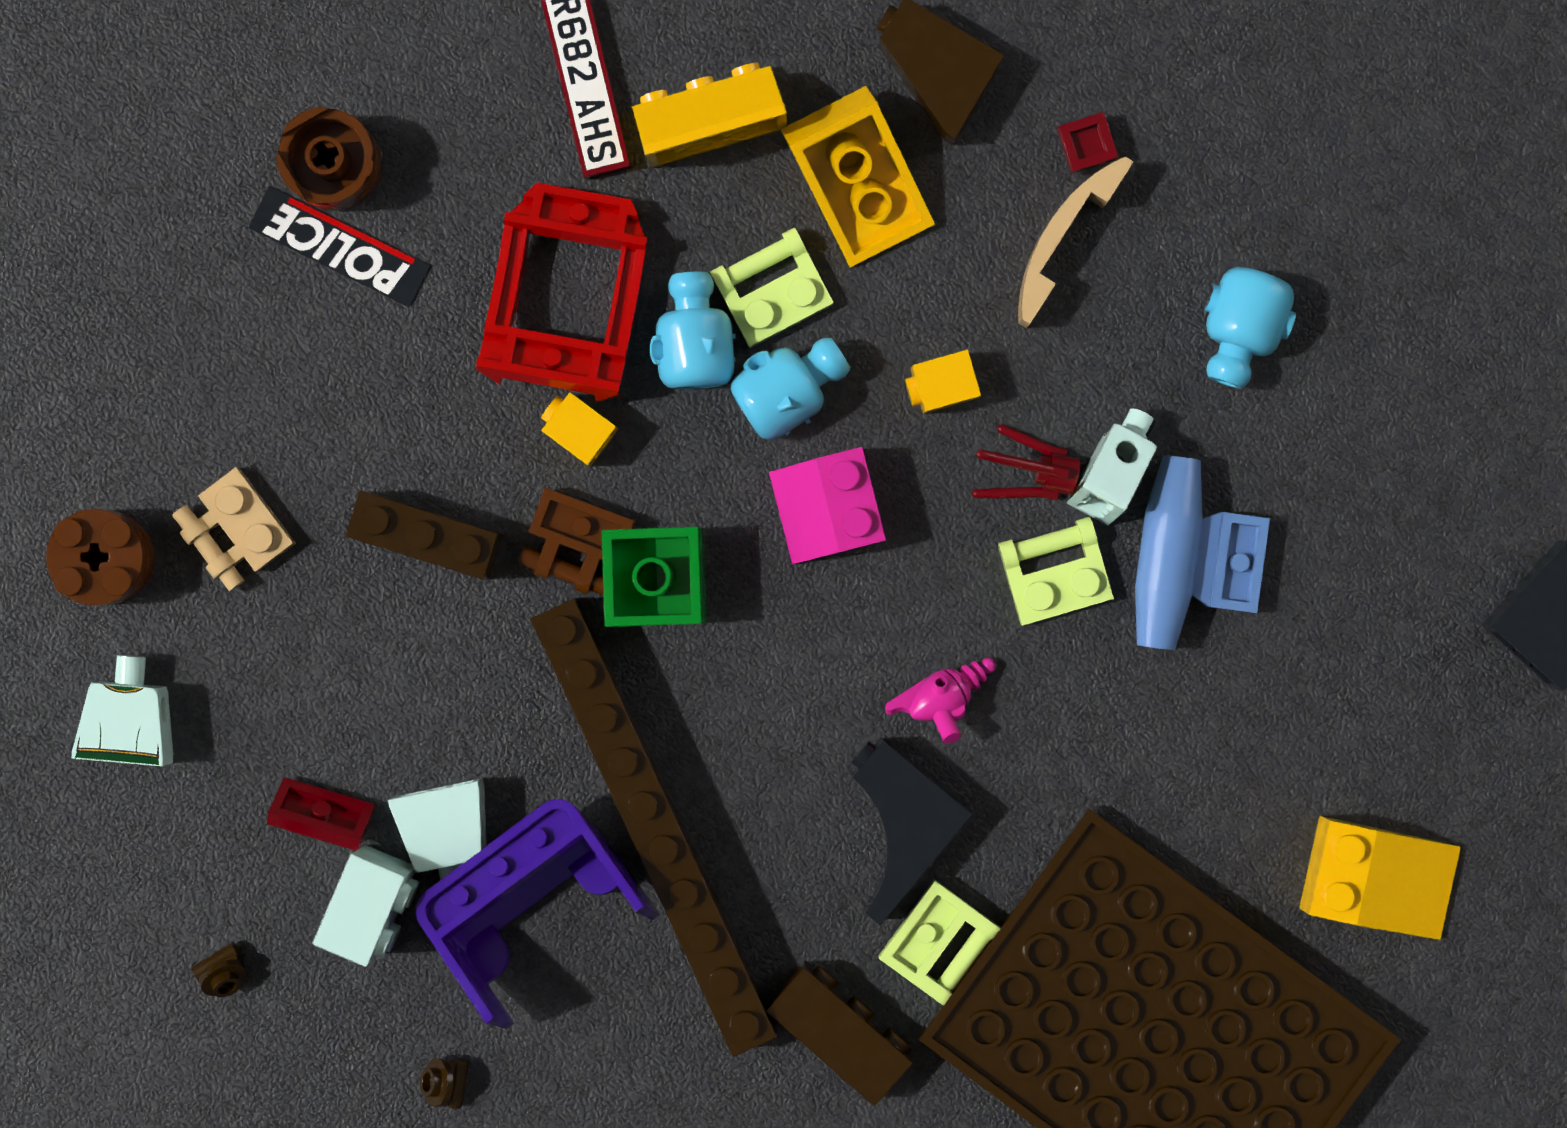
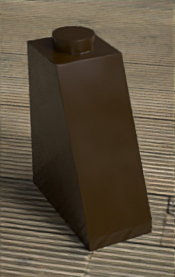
M903 0L898 8L890 5L876 30L883 33L880 38L879 48L944 141L953 145L1001 65L1004 55L911 0Z

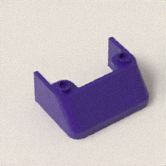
M553 799L542 804L424 892L417 903L416 916L419 924L486 1024L508 1029L514 1024L489 986L491 982L505 972L510 961L508 945L498 931L574 875L581 887L589 893L607 895L619 888L635 912L651 920L660 915L620 856L582 812L568 801Z

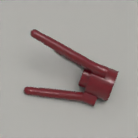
M1003 424L997 427V431L1000 434L1048 456L1041 455L1037 462L982 449L976 453L979 459L1036 472L1035 483L1042 484L1043 486L974 489L972 492L974 498L1041 497L1057 501L1059 493L1072 496L1075 491L1080 471L1079 458L1067 456V449L1051 446Z

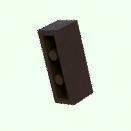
M359 490L345 537L482 580H489L504 534Z
M803 962L766 1004V1012L875 1107L913 1064L911 1055L907 1052L911 1045L893 1028L889 1027L884 1032L870 1019L875 1013L858 997L853 995L850 1000H847L835 989L839 983L838 980L823 966L817 964L812 969Z

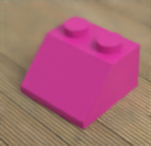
M862 447L819 457L769 472L792 564L886 540Z

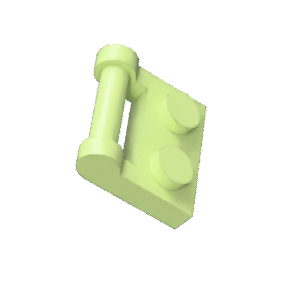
M795 228L782 233L783 239L725 269L721 265L710 271L749 348L834 305ZM790 256L794 258L798 266L797 269L741 298L739 297L734 285Z
M1090 517L1076 520L1075 526L1021 542L1013 543L1011 539L998 543L1000 556L1022 626L1114 599L1098 546L1096 532ZM1078 544L1082 545L1084 558L1022 575L1020 561Z
M934 879L878 957L929 996L945 1005L957 985L1001 928ZM966 921L976 929L938 981L933 979L927 973Z

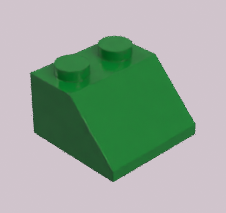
M675 527L602 530L605 627L707 623L704 528Z

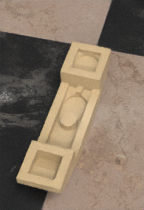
M1123 157L1109 164L1082 183L1061 205L1045 227L1029 258L1020 289L1018 323L1023 327L1027 328L1056 284L1040 274L1041 270L1085 201L1089 199L1101 208L1108 203L1133 164V161L1129 158Z

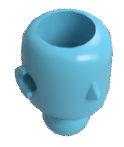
M1246 267L1229 269L1223 275L1219 285L1214 284L1210 300L1204 311L1209 312L1206 322L1207 333L1220 346L1217 354L1208 361L1206 372L1209 379L1233 388L1243 389L1251 379L1250 362L1253 355H1270L1277 349L1281 338H1288L1296 318V312L1291 311L1294 303V293L1290 284L1271 274Z
M708 272L676 273L669 280L668 290L675 300V310L664 313L659 318L656 324V336H653L650 342L651 360L654 364H658L659 377L668 388L700 389L719 387L727 384L734 374L733 339L736 338V334H732V324L728 315L720 309L710 308L709 297L713 292L714 282Z
M832 338L819 339L813 344L811 351L802 358L793 349L787 347L778 348L770 353L768 351H761L751 356L744 363V370L737 374L731 383V392L756 433L763 439L774 440L785 434L788 435L791 430L803 422H806V424L810 423V418L821 410L824 403V396L819 387L828 381H839L845 378L849 373L850 366Z

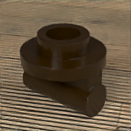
M234 942L229 943L191 967L204 994L227 997L236 993L245 982L247 970L241 959L243 957L242 953Z
M452 1057L450 1059L435 1058L429 1062L420 1077V1090L429 1105L453 1109L462 1108L469 1060Z

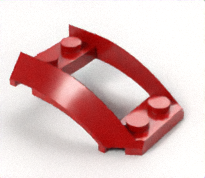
M536 183L523 195L521 203L511 212L505 213L496 275L484 327L482 346L479 357H477L476 370L501 385L502 378L593 394L595 395V402L619 395L648 237H645L640 226L638 214L631 199ZM530 234L621 250L604 344L514 328Z

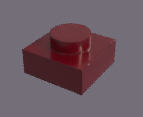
M1104 112L1057 127V133L1071 174L1117 160L1118 154Z

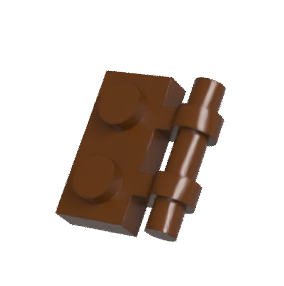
M544 488L528 532L545 538L546 541L541 552L524 546L518 564L535 570L534 575L548 580L549 576L574 584V590L587 595L589 591H593L604 596L603 575L597 573L600 561L603 560L602 530L633 529L635 521ZM564 545L585 553L586 557L582 567L557 558L560 546Z

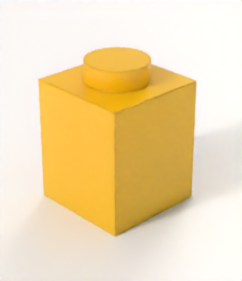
M968 349L912 365L910 369L913 377L905 379L912 406L921 404L923 414L975 400L981 396Z
M570 392L565 399L556 396L541 417V419L547 422L541 431L590 467L619 430Z

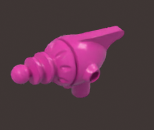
M984 658L980 665L975 661L970 663V667L966 664L962 665L960 668L961 672L951 668L936 671L889 701L885 705L886 713L892 715L897 712H906L915 720H934L945 744L956 742L961 737L955 721H959L965 716V706L970 701L971 689L978 690L980 688L979 681L981 683L987 681L986 674H991L995 671L996 663L992 658Z

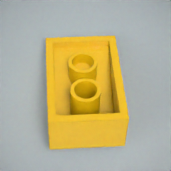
M867 86L781 129L850 268L935 225L887 122Z
M1319 816L1299 908L1311 916L1440 940L1461 847Z

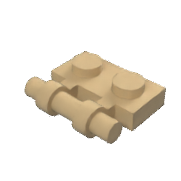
M238 467L232 469L198 495L209 510L202 517L197 518L188 505L181 507L172 515L182 528L180 532L182 538L188 545L194 544L208 563L205 567L213 579L219 578L229 592L245 581L234 567L243 559L247 560L255 572H259L296 544ZM218 525L222 527L235 545L225 553L209 534Z

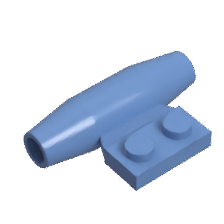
M1163 455L1145 510L1136 575L1137 646L1175 651L1192 596L1206 605V607L1257 613L1270 518L1228 512H1218L1203 518L1201 460Z

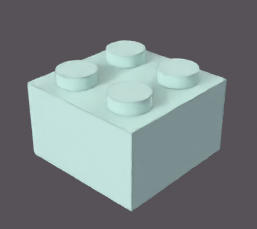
M364 845L351 853L313 941V945L365 967L377 957L383 959L386 952L391 951L401 928V925L394 923L398 913L402 914L405 907L409 908L420 882L413 879L416 872L413 865L368 845Z

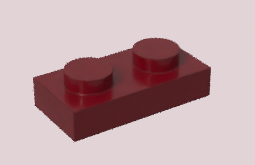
M284 777L268 811L267 824L356 851L360 848L374 814L375 804Z

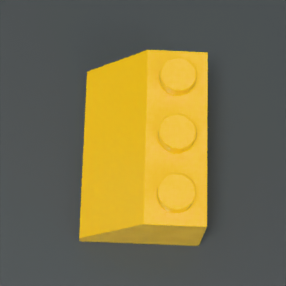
M750 63L733 69L731 71L733 77L714 82L713 76H706L686 83V91L668 95L667 90H658L641 96V104L632 106L650 168L773 133L786 127L787 114L771 66L760 68L759 63Z

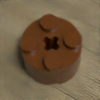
M316 107L298 114L286 125L277 151L276 162L283 181L292 192L308 204L326 211H339L351 208L369 196L381 178V156L375 139L355 117L340 110ZM328 150L338 155L334 159L336 165L330 169L322 165L326 161L323 154Z
M88 509L76 512L57 523L47 546L46 563L54 587L62 595L85 605H113L129 600L147 584L154 571L155 548L147 531L126 513L114 510ZM100 551L108 553V562H95L94 554Z

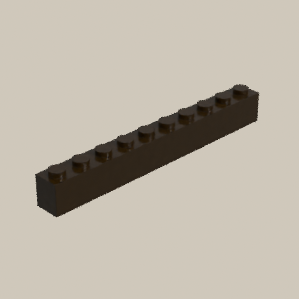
M579 598L571 599L530 618L732 1057L776 1038L777 1027L772 1016L766 1012V1003Z

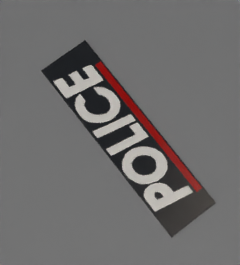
M271 186L268 187L248 227L409 308L430 267L429 264Z

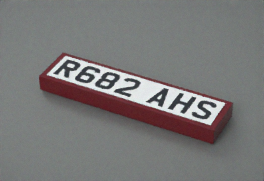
M541 0L584 179L630 169V162L591 1Z

